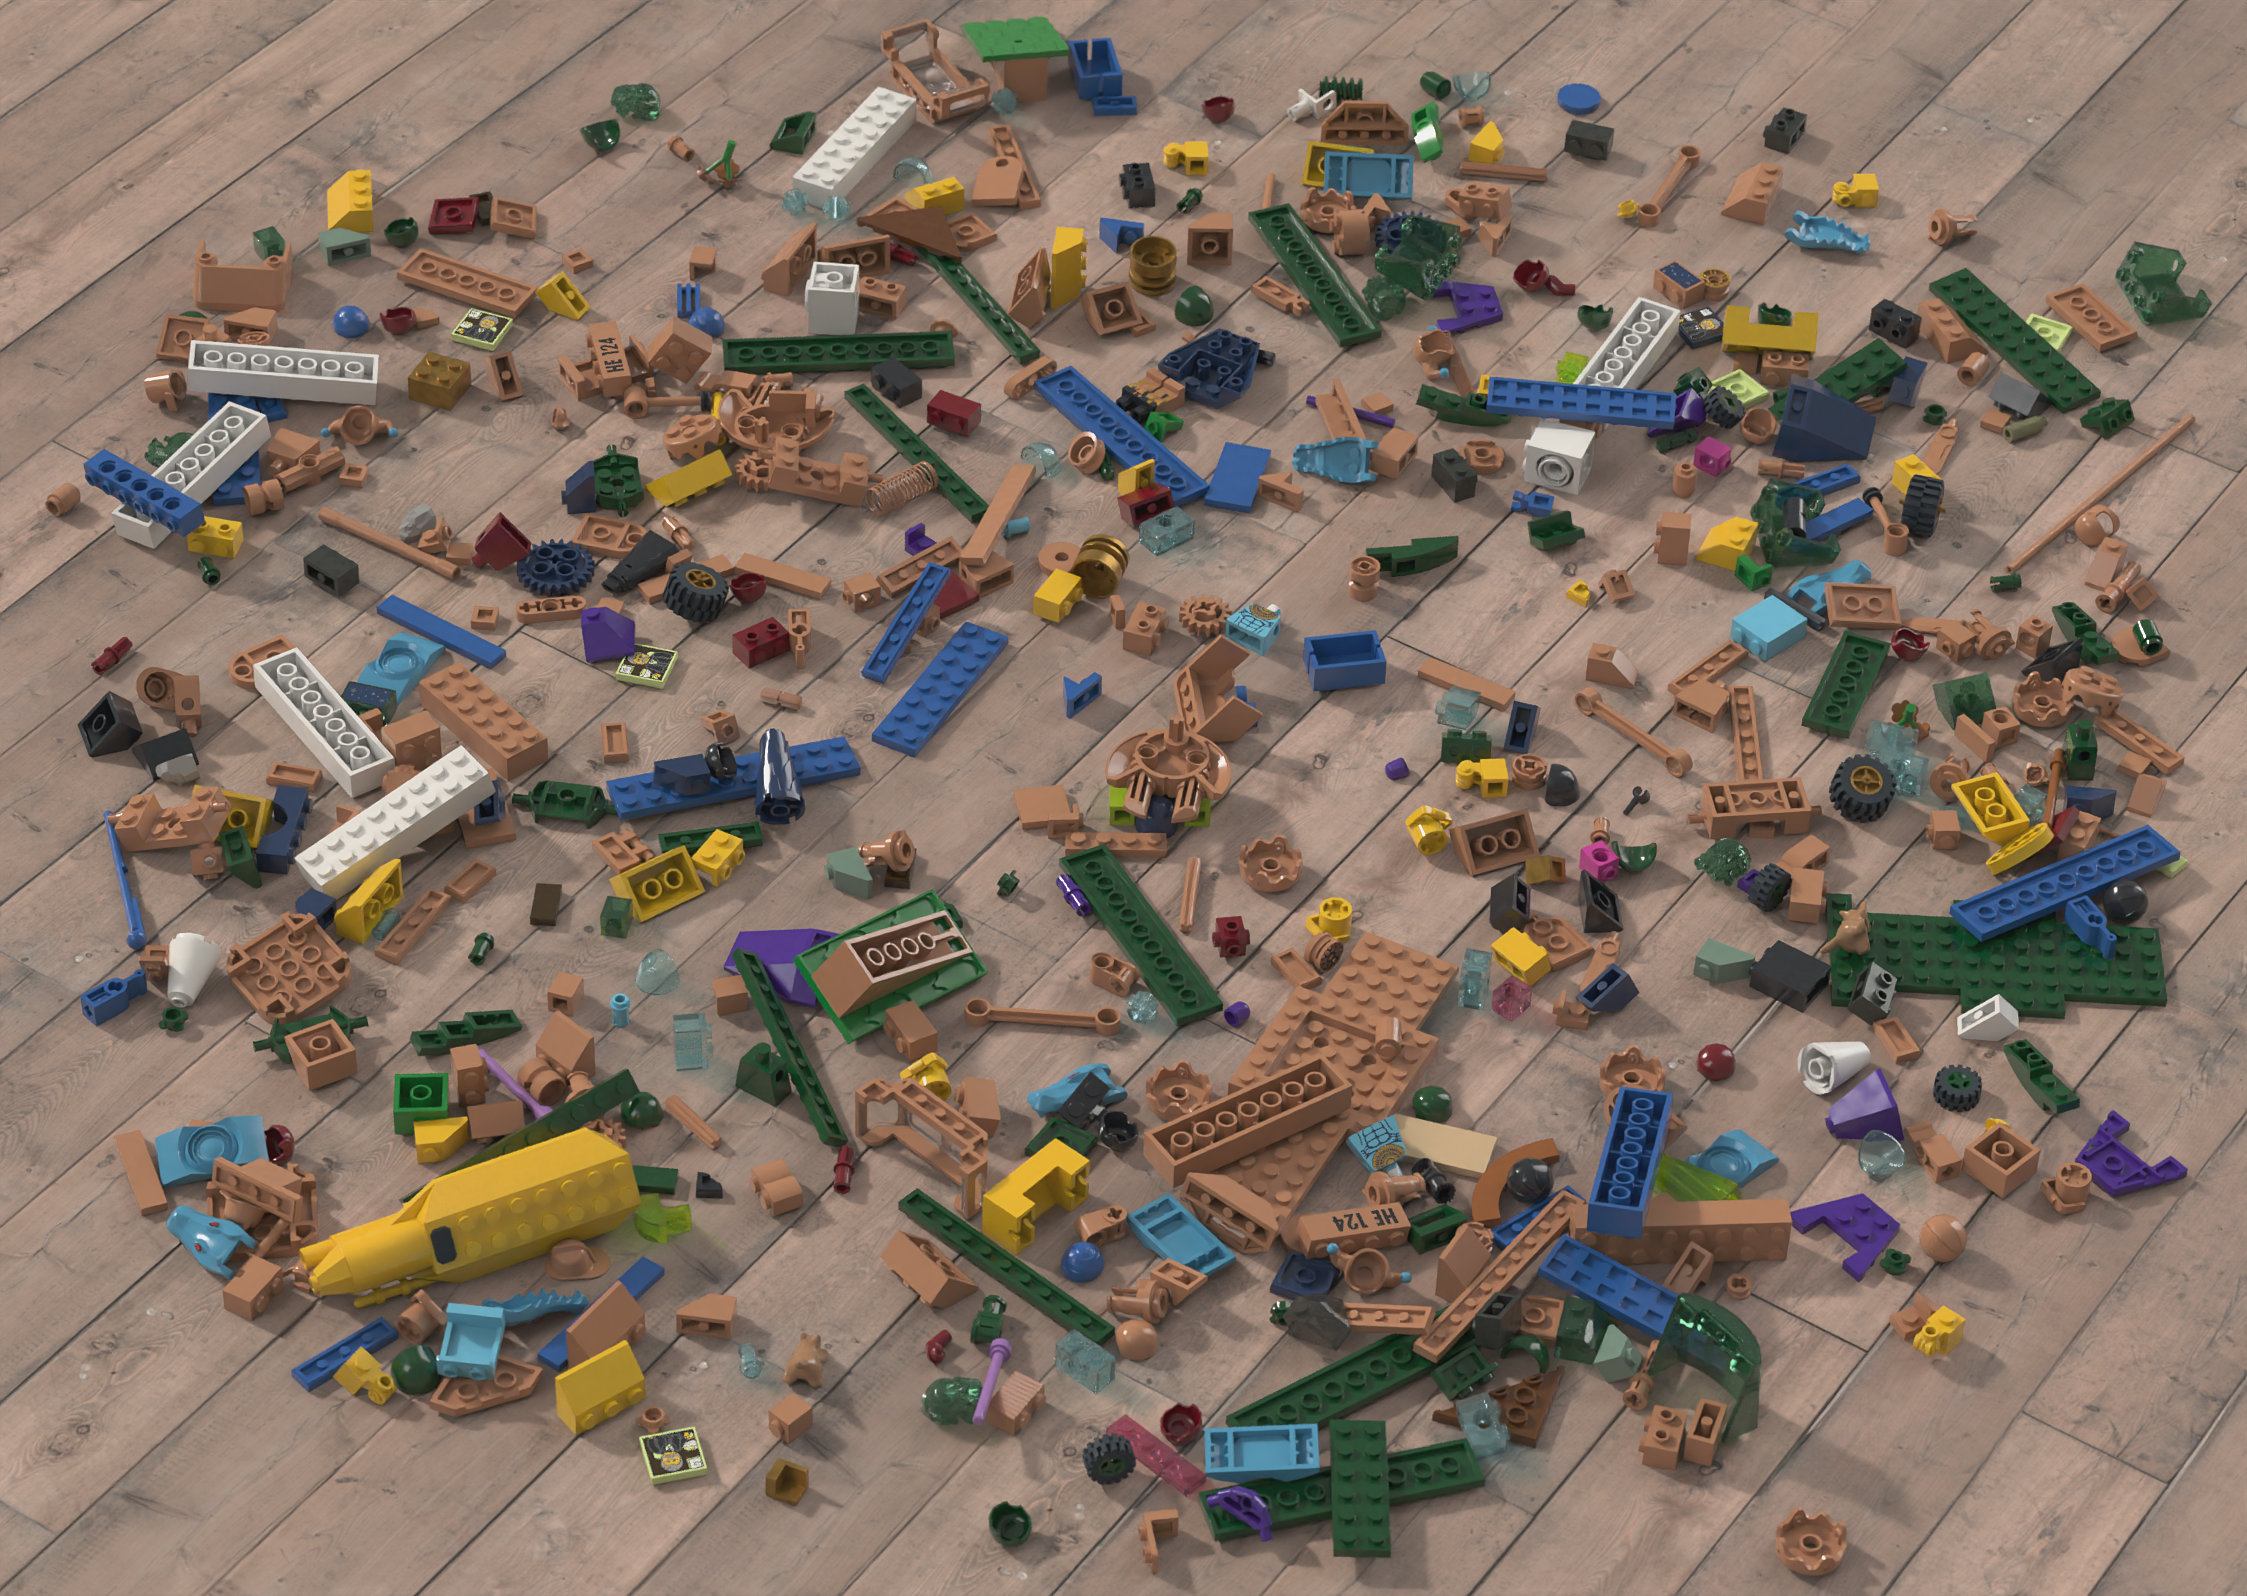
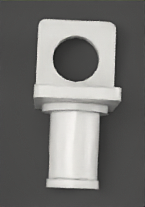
M1299 89V103L1287 109V114L1293 121H1296L1306 113H1310L1315 118L1320 119L1337 107L1336 93L1332 90L1316 100L1304 90ZM1331 99L1330 105L1323 109L1325 101Z

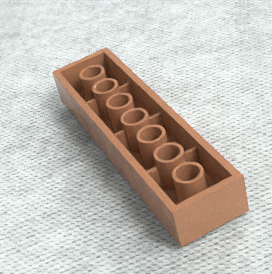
M1319 1054L1145 1132L1143 1156L1172 1188L1184 1184L1187 1174L1190 1172L1209 1173L1350 1109L1352 1085L1323 1054Z
M1787 1199L1650 1202L1641 1239L1625 1238L1618 1235H1601L1587 1231L1588 1204H1574L1571 1208L1568 1236L1620 1264L1677 1263L1691 1241L1714 1255L1713 1262L1786 1260L1792 1219Z

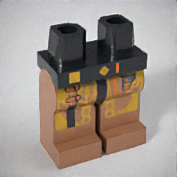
M1152 367L1146 372V377L1137 383L1133 382L1129 386L1126 385L1122 388V396L1116 400V405L1125 412H1131V417L1140 424L1143 421L1147 422L1150 412L1169 411L1171 413L1184 406L1185 386L1171 378L1168 379V376Z

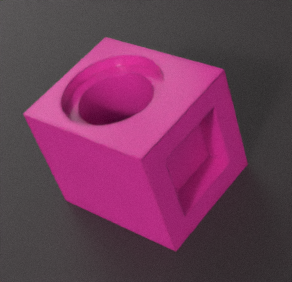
M1707 437L1695 447L1693 465L1717 477L1730 467L1732 448L1711 437Z
M1602 840L1581 849L1579 868L1582 871L1585 869L1602 883L1617 877L1619 857Z

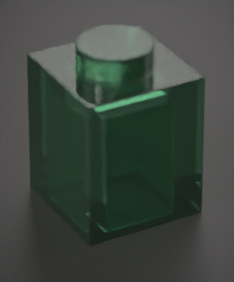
M274 226L253 232L254 251L262 261L273 255L283 257L285 240Z
M607 896L600 915L601 935L626 939L633 920V899Z

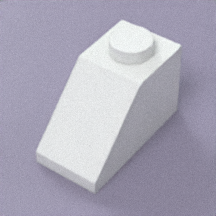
M1998 994L1957 1017L1958 1036L1962 1039L1999 1041L2019 1030L2018 1011Z

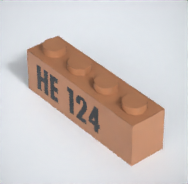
M612 321L589 324V334H585L586 346L589 348L590 361H593L594 375H596L598 389L602 388L604 397L623 395L626 389L632 387L617 323Z
M1396 1202L1302 1216L1299 1218L1295 1237L1306 1259L1330 1256L1327 1251V1246L1330 1243H1336L1339 1247L1338 1250L1346 1254L1366 1248L1376 1249L1406 1244L1411 1225L1400 1203Z

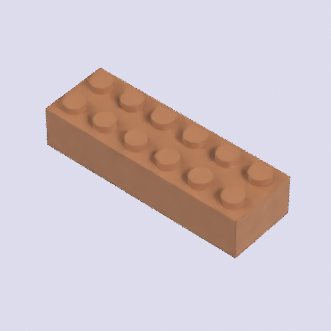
M460 662L419 681L420 704L507 781L548 761L547 737Z

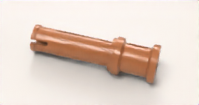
M2128 562L2117 579L2105 586L2104 593L2099 594L2095 600L2099 610L2105 613H2111L2115 610L2117 602L2123 600L2127 587L2141 572L2140 564L2134 569L2133 567L2137 562Z
M1659 1340L1651 1342L1639 1372L1631 1377L1630 1388L1623 1394V1402L1627 1407L1633 1410H1642L1646 1407L1648 1402L1647 1396L1653 1391L1655 1386L1653 1379L1667 1352V1345Z

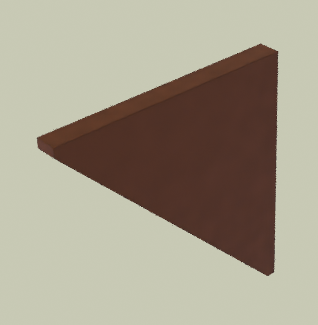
M941 206L857 217V225L859 227H870L875 233L881 235L889 234V236L899 238L902 243L913 247L921 246L926 248L929 253L942 258L945 255L953 258L954 262L961 263V254Z
M1558 1366L1556 1370L1546 1374L1541 1372L1527 1377L1521 1383L1510 1387L1505 1385L1488 1391V1395L1460 1401L1446 1410H1435L1432 1421L1536 1448L1565 1373V1366Z

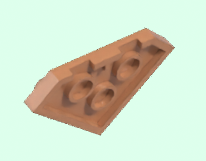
M499 1354L494 1380L484 1379L478 1381L468 1377H445L430 1400V1409L457 1417L529 1396L543 1377V1368Z

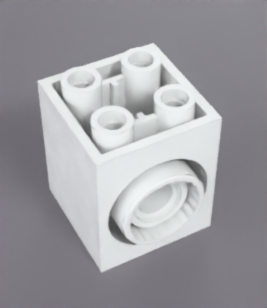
M813 263L811 277L807 280L805 289V311H808L809 333L818 335L855 334L859 313V265Z
M1542 418L1538 426L1533 427L1531 439H1527L1524 446V453L1527 454L1522 465V471L1525 472L1524 482L1578 495L1592 468L1595 431Z

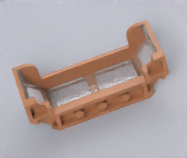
M924 19L881 32V51L883 56L888 57L891 63V70L889 71L891 79L906 96L916 99V107L931 124L979 110L987 105L988 94H990L989 84L982 78L975 80V84L972 86L968 79L958 71L957 67L948 60L947 56L937 48L939 31L928 19Z
M873 1078L855 1091V1136L871 1146L881 1145L892 1137L896 1138L962 1187V1193L954 1200V1208L959 1214L968 1220L983 1209V1195L987 1193V1132L913 1078H903V1083H884V1078Z

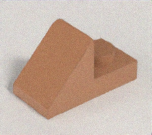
M1374 193L1363 208L1365 210L1363 215L1368 216L1370 229H1373L1374 226H1380V221H1386V216L1391 217V211L1378 193Z
M1506 213L1495 224L1480 221L1478 237L1491 256H1497L1510 236L1513 215Z
M1292 472L1262 475L1258 478L1257 497L1297 513L1303 508L1304 489L1292 485Z
M2144 773L2143 775L2139 774L2127 811L2151 818L2166 789L2167 781Z
M1691 1241L1662 1286L1688 1300L1700 1281L1708 1283L1714 1255Z
M1167 1258L1149 1272L1151 1280L1160 1281L1162 1286L1170 1289L1174 1306L1181 1303L1208 1281L1206 1275L1170 1258Z
M1916 1292L1914 1305L1890 1315L1889 1323L1905 1341L1919 1334L1926 1325L1927 1319L1941 1307L1933 1299Z

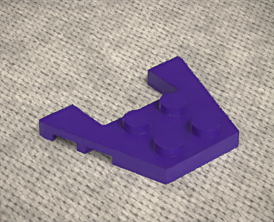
M1423 279L1422 286L1426 298L1449 296L1457 318L1437 320L1438 329L1442 331L1447 330L1450 333L1460 332L1462 334L1465 333L1466 328L1473 326L1481 328L1503 321V311L1494 286Z
M2114 1110L2110 1111L2103 1125L2099 1126L2098 1132L2092 1139L2090 1138L2075 1159V1163H2080L2090 1170L2092 1174L2091 1180L2112 1197L2187 1177L2188 1169L2172 1156L2150 1167L2117 1141L2116 1138L2129 1131L2130 1123Z
M1863 1193L1790 1212L1792 1227L1802 1235L1823 1223L1857 1251L1843 1260L1842 1269L1857 1282L1862 1281L1866 1271L1875 1264L1876 1258L1881 1252L1886 1250L1900 1230V1224Z

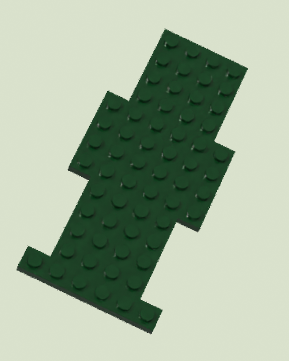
M1826 894L1825 907L1828 942L1836 936L1839 926L1844 920L1839 912L1853 910L1852 894ZM1953 900L1952 905L1959 903L1963 900ZM2056 911L1982 942L1953 917L1867 912L1868 920L1870 921V932L1867 933L1870 951L1859 955L1846 952L1841 947H1837L1828 953L1829 965L1832 966L1830 974L1831 1006L1848 1007L1857 975L1872 962L1897 978L1894 989L1896 992L1959 995L1961 1014L1970 1011L1998 994L2018 1011V1017L2065 1019V1001L2166 1007L2167 1004L2159 928L2106 926L2108 931L2117 937L2114 956L2111 959H2106L2096 945L2085 944L2067 923H2057Z

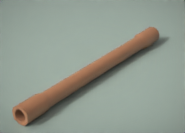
M324 506L319 511L318 518L328 524L354 533L434 569L437 573L456 580L460 575L461 568L444 559H438L349 519Z

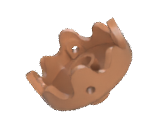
M1311 187L1305 199L1301 200V220L1311 230L1333 233L1329 228V220L1334 218L1336 211L1356 210L1353 194L1351 191H1346L1341 195L1333 188H1329L1324 194H1318V190L1315 187Z
M704 414L692 417L691 415L681 417L678 423L665 432L663 444L670 459L674 456L680 459L684 453H689L694 458L699 459L704 455V444L707 441L717 444L719 438H723L724 435L714 416Z
M2087 666L2068 670L2061 685L2064 688V701L2070 702L2076 695L2082 697L2085 707L2089 708L2098 705L2100 706V713L2105 717L2109 716L2114 708H2119L2124 696V691L2117 683L2115 677L2099 674Z
M2034 671L2028 675L2024 682L2016 683L2011 705L2016 716L2022 721L2037 727L2051 728L2065 723L2070 718L2074 699L2070 702L2064 701V688L2061 687L2062 683L2058 678L2044 682L2041 680L2040 673Z
M1277 834L1270 841L1256 838L1250 848L1245 845L1241 846L1239 873L1242 879L1251 887L1262 892H1278L1291 888L1301 878L1303 868L1301 851L1299 848L1291 849L1285 835Z
M1632 1044L1622 1053L1611 1052L1605 1063H1600L1599 1086L1606 1097L1615 1088L1625 1084H1636L1647 1090L1663 1092L1666 1068H1662L1658 1057L1646 1058L1642 1054L1641 1048L1636 1044ZM1626 1080H1629V1081H1637V1082H1636V1083H1629V1082H1627Z
M1179 1060L1171 1068L1160 1066L1153 1077L1147 1076L1146 1078L1147 1105L1154 1114L1165 1120L1172 1121L1211 1103L1212 1085L1208 1075L1205 1072L1201 1074L1195 1073L1188 1060ZM1173 1095L1184 1096V1097H1183V1098H1175V1097H1173Z
M1798 1506L1790 1512L1786 1520L1778 1524L1775 1537V1551L1781 1562L1789 1569L1804 1575L1818 1576L1834 1571L1843 1562L1847 1549V1528L1843 1521L1834 1522L1824 1511L1816 1515H1807L1804 1508ZM1811 1543L1816 1545L1817 1548L1809 1549L1804 1545Z

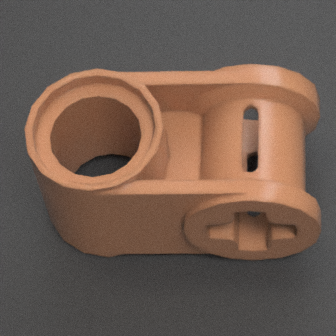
M1097 952L1091 957L1090 982L1118 996L1127 995L1132 983L1140 979V971L1132 963L1120 960L1106 952Z
M1109 1205L1106 1208L1080 1216L1074 1223V1229L1082 1242L1092 1243L1099 1248L1110 1242L1121 1240L1127 1235V1226L1124 1224L1127 1219V1211L1123 1206Z

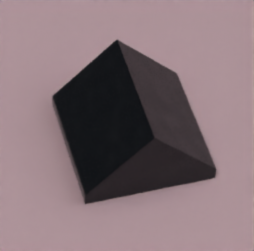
M2082 637L2047 648L2021 671L2022 674L2028 677L2030 673L2036 671L2040 673L2041 680L2044 682L2052 681L2054 678H2058L2062 682L2068 670L2079 667L2084 640Z
M186 728L132 748V753L153 781L161 779L156 773L158 765L180 756L192 754L196 765H199Z
M1585 869L1581 871L1578 902L1584 933L1621 932L1624 930L1617 894Z

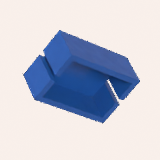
M1111 37L1091 39L1090 60H1088V40L1068 41V65L1079 100H1091L1093 97H1099V95H1102V97L1122 96L1123 74Z
M1376 630L1304 638L1303 661L1309 674L1313 691L1385 684L1387 661Z

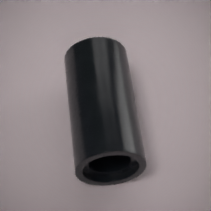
M1798 497L1788 498L1782 505L1783 540L1789 545H1800L1807 537L1806 503Z

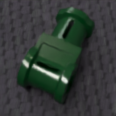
M989 1295L984 1298L982 1303L984 1309L983 1311H978L977 1317L973 1321L970 1343L983 1342L991 1344L993 1340L1001 1338L1003 1328L1002 1313L1007 1308V1302L1002 1297Z

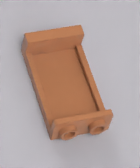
M634 335L629 336V346L624 348V352L631 373V383L635 384L636 382L645 381V378L654 377L653 368L655 367L648 364V352L645 350L643 343L639 342ZM567 355L558 357V375L578 401L603 393L602 388L598 389L596 375H594L593 361H590V358L572 363Z

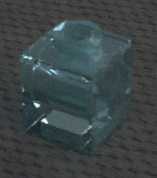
M2025 784L2014 795V798L2029 818L2030 827L2044 813L2047 794Z

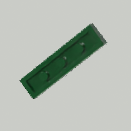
M759 822L658 834L661 854L685 845L688 854L694 855L716 829L743 839V848L763 846V838Z

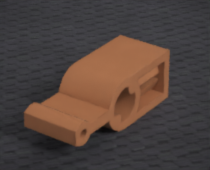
M706 371L701 374L694 384V390L697 392L710 391L713 394L722 392L723 396L729 390L737 389L749 399L758 385L757 375L724 371L720 376Z
M788 609L789 650L795 654L796 668L804 669L805 654L811 649L810 609Z
M1811 834L1790 848L1784 854L1782 860L1775 865L1790 873L1791 876L1793 874V867L1819 870L1828 864L1830 846Z
M1929 1120L1904 1127V1134L1915 1146L1918 1160L1935 1184L1959 1177L1962 1163L1961 1158L1943 1134L1936 1133Z

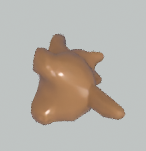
M1861 902L1858 910L1839 912L1844 920L1839 926L1836 936L1820 949V953H1829L1837 947H1841L1846 952L1859 955L1870 951L1867 934L1870 932V921L1868 920L1866 902Z
M805 1332L801 1333L800 1345L795 1347L793 1356L786 1363L785 1374L783 1375L785 1383L792 1385L798 1379H805L812 1388H818L823 1385V1368L821 1364L827 1360L828 1351L821 1348V1337L819 1334L811 1336Z

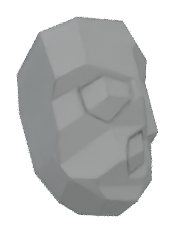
M422 503L408 511L407 516L402 519L399 527L401 540L407 543L416 542L421 539L422 532L435 528L436 515L432 508Z
M192 754L166 761L156 767L157 776L165 783L174 782L180 786L201 778Z

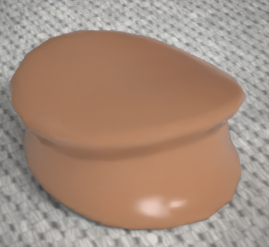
M1090 431L1078 434L1071 442L1068 450L1070 462L1083 474H1091L1098 470L1105 456L1103 441L1097 439L1095 434Z

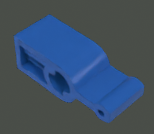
M2087 895L2068 901L2064 921L2085 944L2096 945L2103 953L2104 958H2113L2117 937L2106 928L2107 918Z
M138 969L134 974L125 979L112 978L80 995L83 1015L97 1027L128 1009L131 999L147 993L146 973L142 969Z

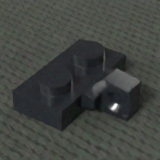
M1090 1071L1056 1113L1066 1122L1077 1128L1085 1119L1092 1122L1095 1118L1100 1122L1102 1115L1105 1112H1109L1104 1108L1107 1103L1102 1098L1111 1088Z

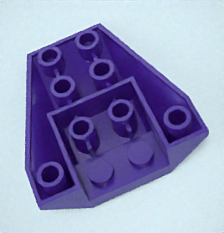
M813 928L739 932L724 964V970L735 976L741 975L736 969V964L731 956L737 948L757 953L779 998L792 1004L815 1008L818 998L800 973V969L798 970L792 960L798 954L840 933Z

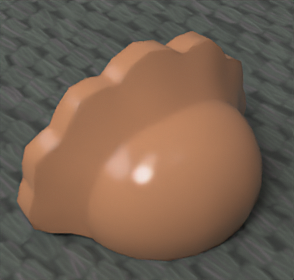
M947 319L935 320L929 328L930 332L951 331L952 336L958 335L957 327Z
M555 407L551 425L557 429L569 428L571 422L567 418L566 410L562 407Z
M2030 761L2027 763L2024 778L2029 785L2037 787L2042 784H2049L2050 780L2047 778V771L2042 765L2032 764Z

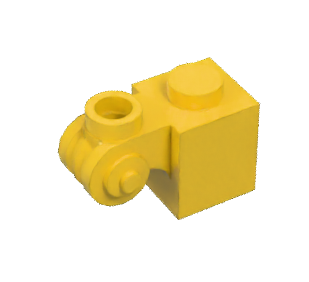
M1185 142V145L1170 143L1164 147L1163 163L1165 166L1176 167L1179 163L1185 165L1186 175H1208L1209 157L1207 142Z
M1853 174L1852 186L1845 182L1835 183L1832 195L1833 202L1843 207L1854 204L1855 208L1877 207L1879 187L1876 175Z
M1480 759V763L1465 760L1457 766L1455 783L1459 788L1469 789L1473 786V783L1480 785L1482 798L1507 797L1509 778L1505 759Z
M1943 1305L1927 1319V1323L1922 1331L1915 1336L1913 1348L1920 1350L1921 1353H1924L1929 1358L1937 1353L1946 1356L1962 1341L1966 1319Z
M362 1346L333 1376L352 1395L360 1388H366L369 1390V1398L378 1405L384 1404L396 1392V1386L393 1383L392 1377L384 1374L379 1369L381 1364Z

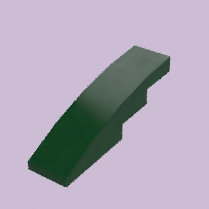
M513 1009L465 1012L463 1020L438 1022L436 1030L412 1031L409 1040L418 1056L450 1053L451 1048L472 1044L479 1046L520 1031L522 1025Z

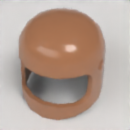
M2095 505L2077 519L2075 533L2082 543L2096 546L2102 543L2105 537H2109L2117 532L2120 527V521L2118 516L2108 507ZM2106 513L2109 515L2113 523L2112 533L2104 532L2102 525L2096 519L2099 514Z

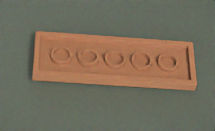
M422 248L397 271V280L514 319L537 296L535 292L538 290L536 286Z

